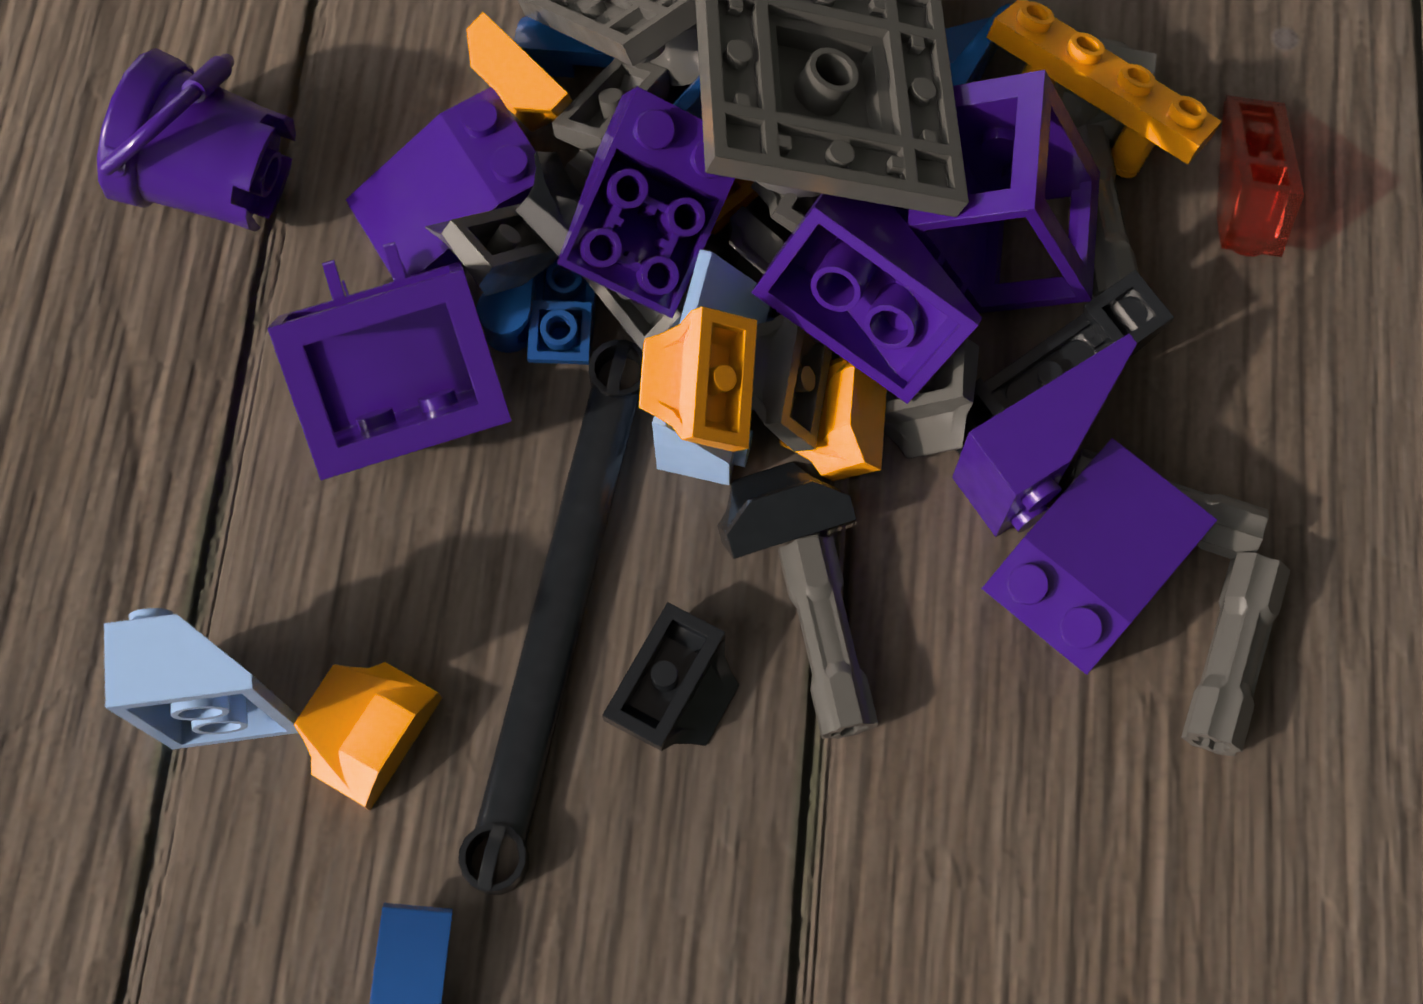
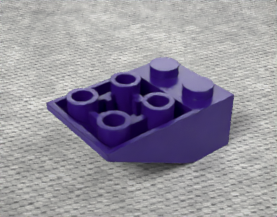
M638 86L621 96L596 152L559 255L558 265L669 318H673L694 272L699 250L704 249L735 180L732 177L705 173L702 119Z

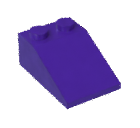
M489 87L437 115L346 199V202L390 275L392 276L383 245L395 241L401 262L404 263L407 275L410 277L460 262L451 249L442 240L428 231L425 226L521 204L528 197L534 186L536 170L534 153L536 151L497 92L492 87Z
M822 193L781 247L751 292L907 404L977 328L982 319L893 206Z
M1130 333L968 433L952 478L995 537L1013 526L1020 533L1035 525L1048 511L1047 503L1062 490L1059 485L1061 478L1137 345V342Z
M1112 438L1025 535L981 589L1087 675L1210 530L1217 519Z

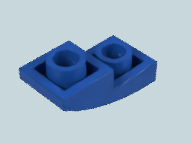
M558 256L553 264L535 276L537 292L536 300L532 302L529 320L527 360L528 363L589 365L594 331L596 292L583 276L558 265Z
M383 903L370 1004H442L453 909Z

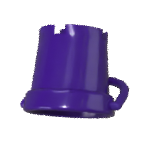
M154 48L140 54L124 72L111 97L101 127L97 151L98 182L105 197L110 200L141 208H146L156 203L229 222L256 232L260 229V226L252 217L253 214L269 219L286 185L293 158L282 155L279 152L281 137L295 141L296 129L294 120L219 87L231 75L234 58L230 54L212 57L194 73V69L189 64L160 49Z

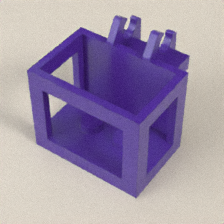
M1046 70L953 86L969 203L957 217L893 207L978 313L1091 301L1093 295L1100 171ZM1071 197L1068 236L1046 200ZM1026 217L1063 276L999 284L1004 220Z
M395 241L384 244L383 248L393 282L349 294L345 281H341L335 260L324 262L322 266L332 300L280 315L267 328L320 480L512 421L461 261L408 277Z

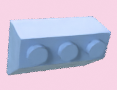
M699 250L680 323L691 310L702 306L755 319L757 324L769 322L775 318L771 317L772 307L751 293L757 285L754 280L715 253ZM654 416L652 421L658 470L729 485L734 465L746 466L753 430H750L749 449L732 452L684 441L673 427L656 416Z
M163 608L139 609L129 614V620L104 623L105 708L172 750L298 733L294 723L299 716L250 672L171 610Z

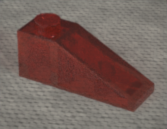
M1227 95L1223 105L1217 200V223L1221 249L1232 250L1237 254L1249 257L1261 254L1282 257L1304 197L1285 103Z

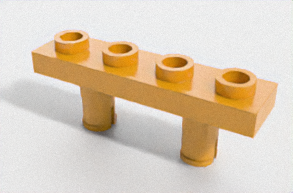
M1028 0L1015 1L995 17L986 38L1026 62L1021 74L1046 70L1053 85L1055 82L1061 84L1125 125L1111 150L1116 175L1128 179L1135 177L1155 144L1188 165L1211 140L1222 122L1208 113L1205 106L1198 100L1189 96L1179 95L1158 82L1148 69L1137 64H1130L1105 49L1103 43L1098 38L1088 33L1076 31L1054 17L1053 12L1048 7L1038 2Z

